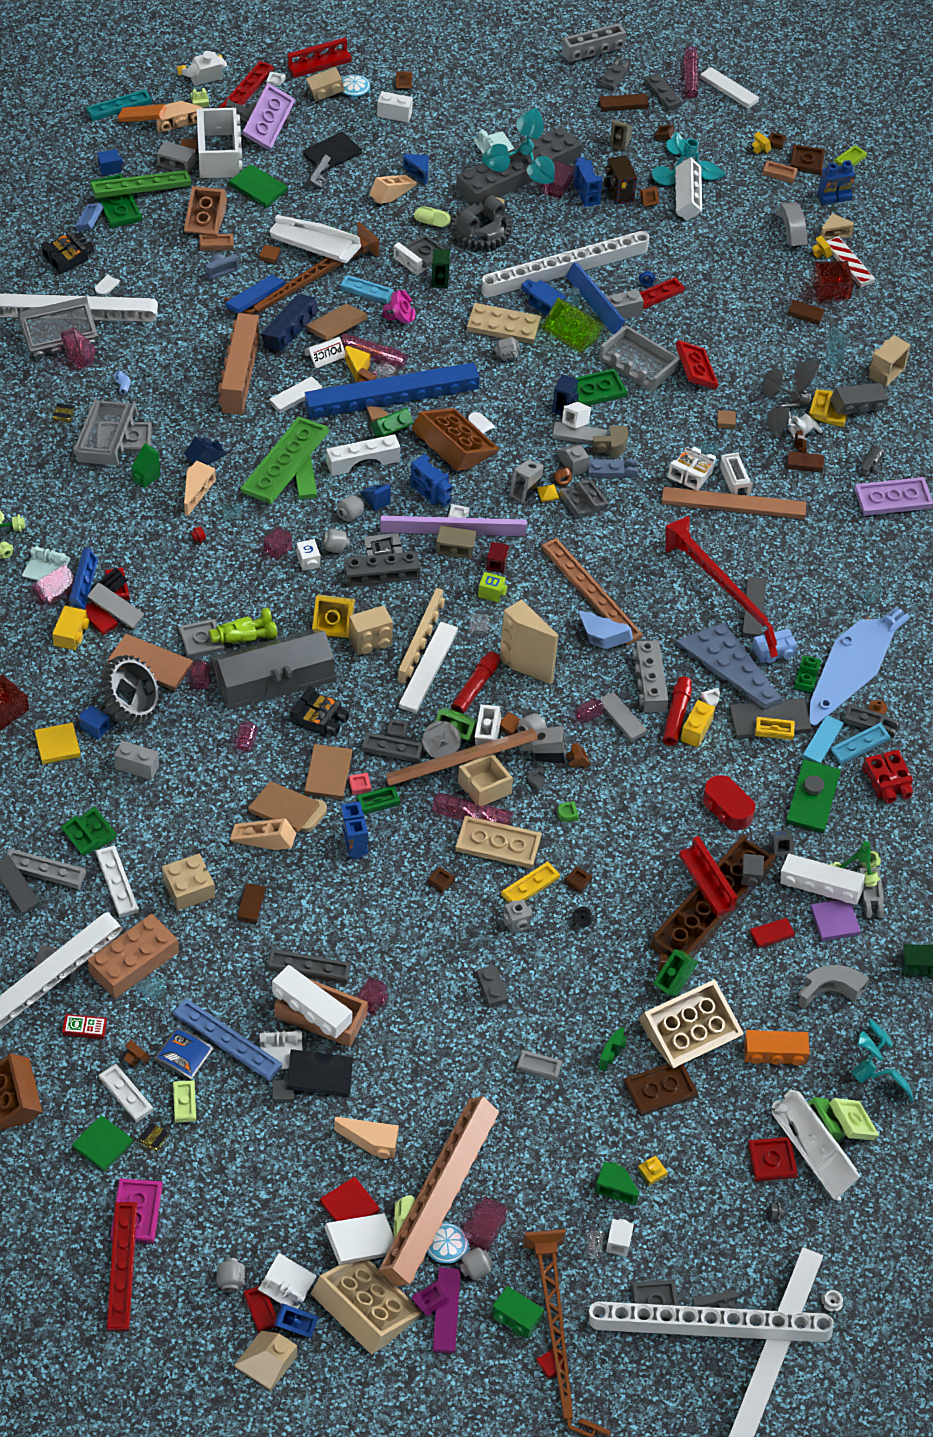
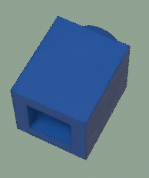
M117 149L97 153L98 166L102 176L121 173L123 159L121 155H118Z
M91 705L87 710L82 711L79 716L80 729L99 740L110 729L109 716Z

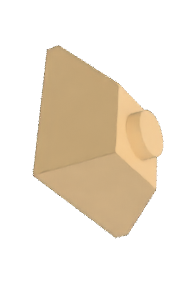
M260 1331L235 1363L234 1367L271 1391L297 1358V1345L279 1333Z

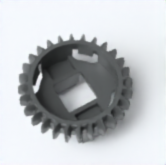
M492 195L485 200L484 206H482V203L479 206L473 203L471 206L467 205L466 208L461 207V211L457 210V213L453 214V218H451V232L454 240H457L458 244L462 243L463 247L468 246V249L474 248L475 251L476 249H481V251L487 249L489 251L490 248L495 250L496 246L500 248L502 244L504 245L509 240L512 230L511 219H509V215H505V205ZM476 216L488 217L492 223L480 228V221ZM474 235L486 236L487 241L472 240V237Z
M133 655L117 656L109 660V663L105 664V668L101 670L103 675L99 676L103 681L99 683V686L103 688L100 693L105 695L102 698L104 702L100 705L99 710L107 714L110 721H127L129 725L132 723L134 725L142 724L153 718L160 708L158 704L162 701L158 697L162 693L158 692L161 686H157L156 682L158 679L154 678V672H150L151 666L146 667L145 661L140 663V658H134ZM144 679H146L147 681L146 685L148 688V692L151 693V695L146 696L144 694V690L141 685V682ZM117 687L125 693L135 691L129 705L117 696Z

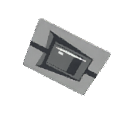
M398 533L364 537L368 556L403 552Z

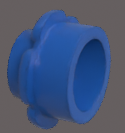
M644 271V273L639 275L640 283L645 287L652 286L655 274L651 273V271Z

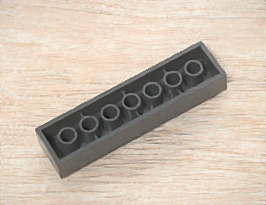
M563 127L532 140L534 144L532 151L534 160L539 156L549 157L554 163L555 171L574 163L576 158L581 157L582 145ZM516 147V148H514V149L508 151V153H510V152L516 150V149L519 148V147ZM520 152L509 156L510 165L501 172L493 171L482 163L457 175L456 190L471 205L475 203L479 206L482 203L483 206L489 196L493 195L500 198L534 181L527 173V167L532 164L530 155H522Z

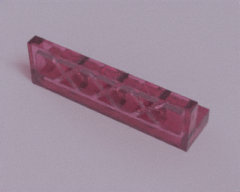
M438 792L433 797L432 812L464 820L465 816H470L510 826L513 817L512 811L489 805L479 806L473 801Z

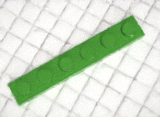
M187 170L91 182L90 188L95 198L191 186V179Z

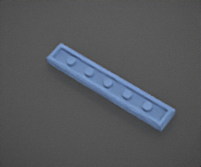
M187 998L173 1012L175 1018L266 1080L270 1081L283 1067L280 1061Z

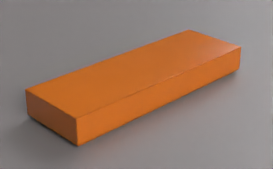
M165 104L122 108L117 119L119 123L161 119L167 108Z

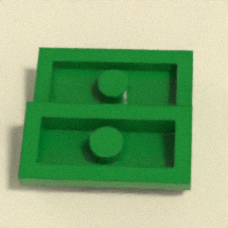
M95 806L80 818L75 815L61 826L62 830L82 855L89 854L118 837Z

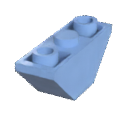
M580 611L581 623L590 644L609 649L633 639L631 627L628 625L614 622L609 618L596 616L591 612Z

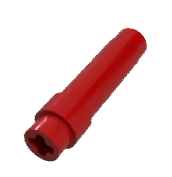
M489 651L480 659L475 671L452 703L451 709L453 711L464 714L467 708H469L486 681L492 677L498 668L497 665L500 662V657L497 653Z
M685 676L677 679L671 695L672 701L662 739L663 743L670 746L678 743L687 703L690 701L692 693V680Z

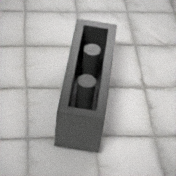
M874 383L837 387L830 400L838 415H849L859 412L880 411L885 407L889 398L882 384Z

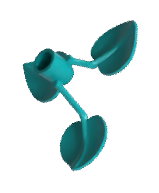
M533 108L522 114L517 121L518 132L526 136V140L522 142L520 147L508 153L506 145L494 144L483 154L482 163L493 171L501 172L509 167V156L520 152L522 155H530L532 164L527 167L529 177L535 182L549 184L555 181L553 161L547 156H539L536 160L533 158L534 144L530 141L529 137L538 139L544 130L542 116L537 108Z
M675 132L671 139H668L666 149L673 155H681L676 166L682 162L684 157L692 158L694 156L695 161L699 164L698 141L692 138L685 140L678 132ZM701 161L699 164L701 166V178L704 180L714 181L726 175L723 170L709 161ZM665 166L655 167L651 173L652 179L663 186L675 185L676 178L674 173L676 172V166L672 171Z
M869 1019V1025L880 1038V1044L876 1047L875 1043L864 1031L859 1034L857 1045L866 1048L871 1054L866 1060L851 1070L852 1074L861 1084L869 1077L875 1079L878 1076L889 1074L907 1092L912 1103L913 1093L911 1087L895 1069L874 1072L877 1068L871 1059L875 1056L880 1061H883L884 1058L879 1050L885 1043L890 1048L893 1046L889 1035L875 1021Z

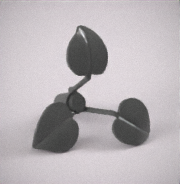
M810 361L801 362L794 372L795 386L799 390L794 391L781 386L785 377L780 370L772 369L766 373L762 382L763 394L768 398H772L781 389L791 394L790 398L793 402L791 404H782L779 406V409L773 408L770 411L767 425L774 436L781 438L789 423L791 413L787 407H799L800 405L806 407L810 404L811 395L804 389L811 384L821 364Z

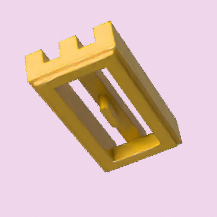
M756 717L755 736L793 740L795 721Z

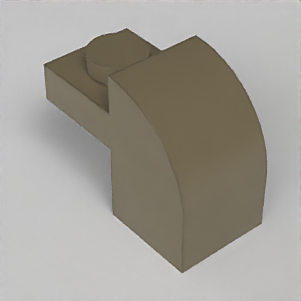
M610 426L608 436H593L592 453H610V459L624 454L628 440L627 426Z

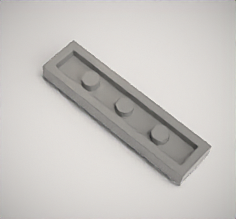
M11 848L7 854L11 857L21 874L80 889L86 875V869Z

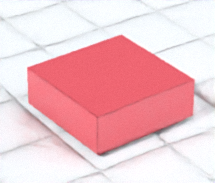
M368 773L348 776L352 795L372 791Z

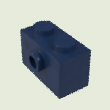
M561 375L554 388L552 413L563 416L564 406L578 401V379Z

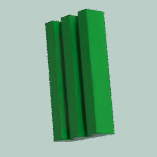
M394 785L357 795V802H361L364 815L400 805V799Z

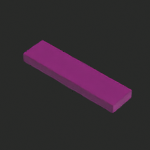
M439 1267L438 1281L442 1284L450 1301L436 1309L433 1353L455 1354L461 1269Z

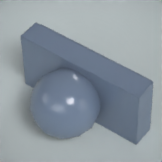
M222 254L212 256L210 263L206 264L207 279L211 280L239 270V257L237 254L228 257Z

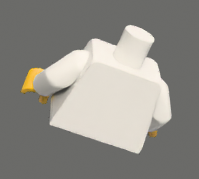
M205 51L203 55L194 57L192 64L188 68H186V65L177 66L176 68L178 76L190 77L194 86L222 79V69L226 68L227 63L222 58V55L217 56L215 52Z

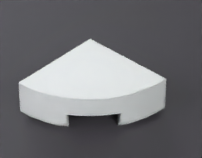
M270 72L266 84L270 83L273 86H278L285 81L286 75Z
M452 504L448 517L466 518L470 508Z
M719 688L702 692L700 696L702 701L716 707L720 697Z

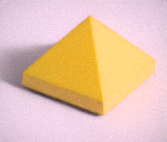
M555 485L537 487L541 502L559 499Z

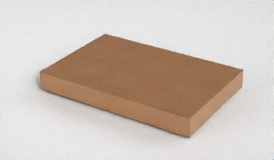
M346 303L307 324L306 329L328 341L368 318L365 312Z
M314 744L305 786V795L343 800L353 749Z
M270 781L248 809L250 813L266 820L285 818L298 833L319 807V801Z

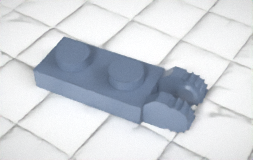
M589 459L588 477H635L638 475V469L636 468L638 461L635 459Z

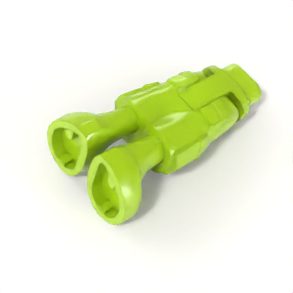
M263 608L258 619L252 621L251 617L248 616L220 626L217 625L216 629L209 630V636L212 643L220 641L221 644L225 642L231 644L253 642L256 638L276 639L277 627L275 622H272L270 609Z

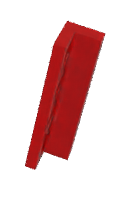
M346 37L287 54V67L293 78L352 62V56L347 51ZM342 44V48L335 49L338 45ZM328 48L326 53L321 54L324 49ZM309 53H314L311 57L307 58ZM300 57L297 61L292 62V58Z
M694 837L692 847L679 851L681 861L717 917L735 910L737 895L700 837Z

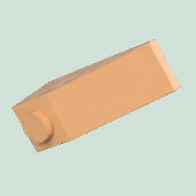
M407 175L376 177L369 195L379 204L389 203L414 188L417 182Z
M199 461L190 466L186 472L187 479L184 499L186 516L191 513L216 481L215 468Z
M285 818L235 824L230 841L271 850L291 849L296 831Z
M335 1117L334 1131L374 1156L382 1159L395 1157L398 1125Z

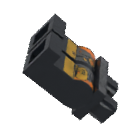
M71 231L51 243L47 241L41 243L43 257L52 264V267L60 275L82 262L88 261V255L94 252V246L90 241L82 244L86 242L82 232L73 234Z
M309 686L290 710L291 723L314 733H319L320 736L325 738L327 733L333 736L339 733L340 724L336 723V721L346 723L349 719V711L342 708V702L317 693L315 688Z

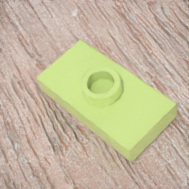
M195 1081L173 1082L175 1123L195 1122Z

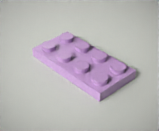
M267 83L241 134L270 151L295 99Z
M924 477L855 484V492L863 516L933 508V500Z

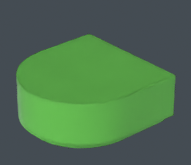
M575 801L565 802L558 806L557 817L561 821L574 822L579 820Z

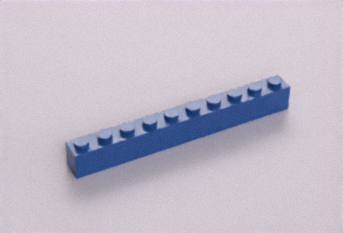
M474 362L306 391L305 407L309 419L364 410L370 406L381 407L479 389L480 376Z

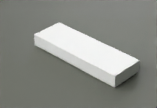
M311 376L270 398V404L279 413H282L304 401L306 391L322 389V386Z
M117 1064L99 1075L101 1082L136 1123L153 1112L151 1104Z

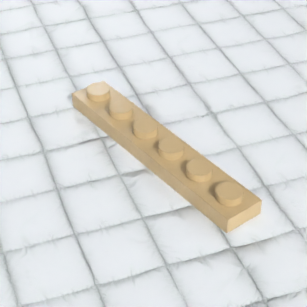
M436 588L398 670V682L405 684L408 677H412L414 663L417 664L420 659L419 652L421 649L424 650L427 642L426 637L432 633V624L438 620V611L444 607L445 598H443L442 589Z

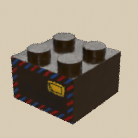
M627 155L608 158L607 166H605L606 178H604V186L608 188L610 198L613 199L615 205L634 202L637 175Z

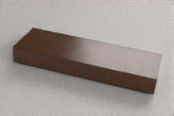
M646 93L599 97L602 112L649 108Z

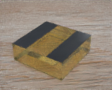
M57 403L53 413V420L71 423L75 410L74 405Z
M150 1123L139 1137V1142L157 1152L169 1137V1132Z

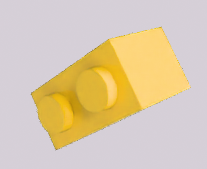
M64 606L52 633L54 646L76 650L78 643L81 644L84 629H87L89 625L86 610Z
M697 700L683 726L682 742L697 748L699 747L713 721L715 706Z

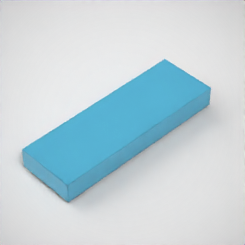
M349 275L345 276L340 285V290L384 304L389 302L394 292V289Z
M826 715L805 750L802 759L821 764L843 728L844 722Z
M880 722L830 749L838 763L842 765L891 739Z

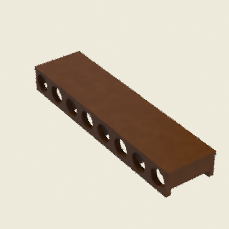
M744 834L717 863L737 895L735 910L755 888L741 885L743 855L764 856L763 878L773 868L776 859L774 853L770 855L747 840V836ZM697 886L652 936L650 948L659 954H667L668 958L674 949L683 951L693 958L735 910L717 917Z

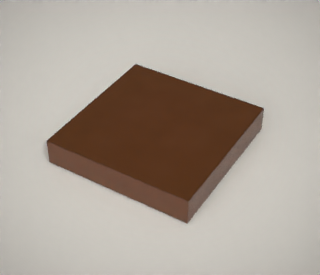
M794 144L790 167L797 168L799 172L821 175L826 149Z

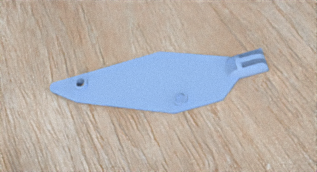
M896 606L882 619L859 620L835 640L810 701L809 720L811 725H818L825 719L826 715H830L878 674L893 634L909 620L908 614L904 615V611Z

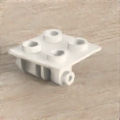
M295 1030V1032L276 1031L274 1033H266L264 1031V1033H260V1048L282 1063L283 1067L280 1070H286L289 1068L291 1049L302 1050V1032Z
M279 1253L258 1290L280 1304L283 1303L299 1308L316 1275Z

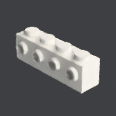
M691 157L676 166L675 175L676 213L686 221L702 212L701 166Z
M788 854L781 870L780 884L857 905L864 889L865 874Z
M290 965L272 980L273 994L278 999H283L294 1011L302 1013L310 1023L318 1025L326 1035H331L336 1039L352 1023V1011Z

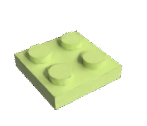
M834 1098L829 1103L833 1110V1115L839 1120L843 1127L842 1130L848 1138L875 1140L879 1136L860 1101Z

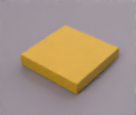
M73 722L35 730L42 764L81 757Z

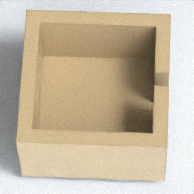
M895 335L889 340H885L883 345L872 354L873 361L869 367V378L877 383H881L886 388L905 370L911 345Z
M385 605L349 616V641L357 656L368 654L374 648L378 650L392 645L393 621Z
M491 754L459 766L458 783L466 793H469V797L479 808L512 794L513 777L496 756Z
M200 853L162 866L163 881L177 911L215 898V884L206 869Z

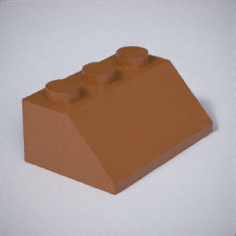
M10 1053L0 1061V1130L27 1124L42 1113L30 1058Z

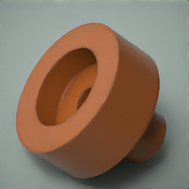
M873 700L869 703L868 710L885 714L886 716L887 705L881 700Z

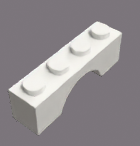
M395 434L326 449V464L331 476L349 473L356 463L365 459L379 460L382 465L400 462V445Z

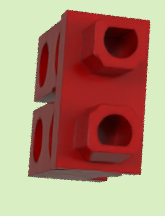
M899 749L864 759L862 770L865 775H868L872 787L876 791L877 798H883L886 804L896 801V794L898 793L901 794L903 799L912 797L913 789L911 785L913 778Z

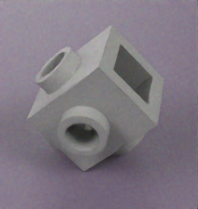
M524 899L511 901L505 905L502 918L511 934L530 928L533 912L531 907L526 905Z

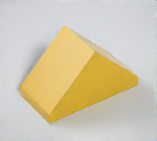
M346 346L345 361L356 383L360 379L359 370L362 367L368 370L370 367V353Z

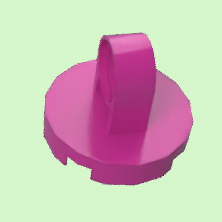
M404 290L393 292L391 302L383 306L382 316L387 320L398 318L403 324L414 321L415 309H411L410 303L412 300L408 293ZM387 310H392V311H394V313L390 314V313H387L386 311H387Z

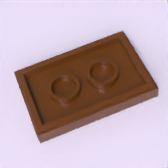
M669 1064L626 1077L623 1081L640 1116L698 1098V1092L684 1064L673 1069Z

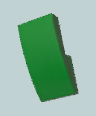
M803 655L794 689L812 693L821 664L820 659Z
M620 1027L608 1040L602 1052L598 1070L607 1071L608 1064H613L614 1055L619 1056L620 1049H625L627 1037L624 1036L625 1028Z

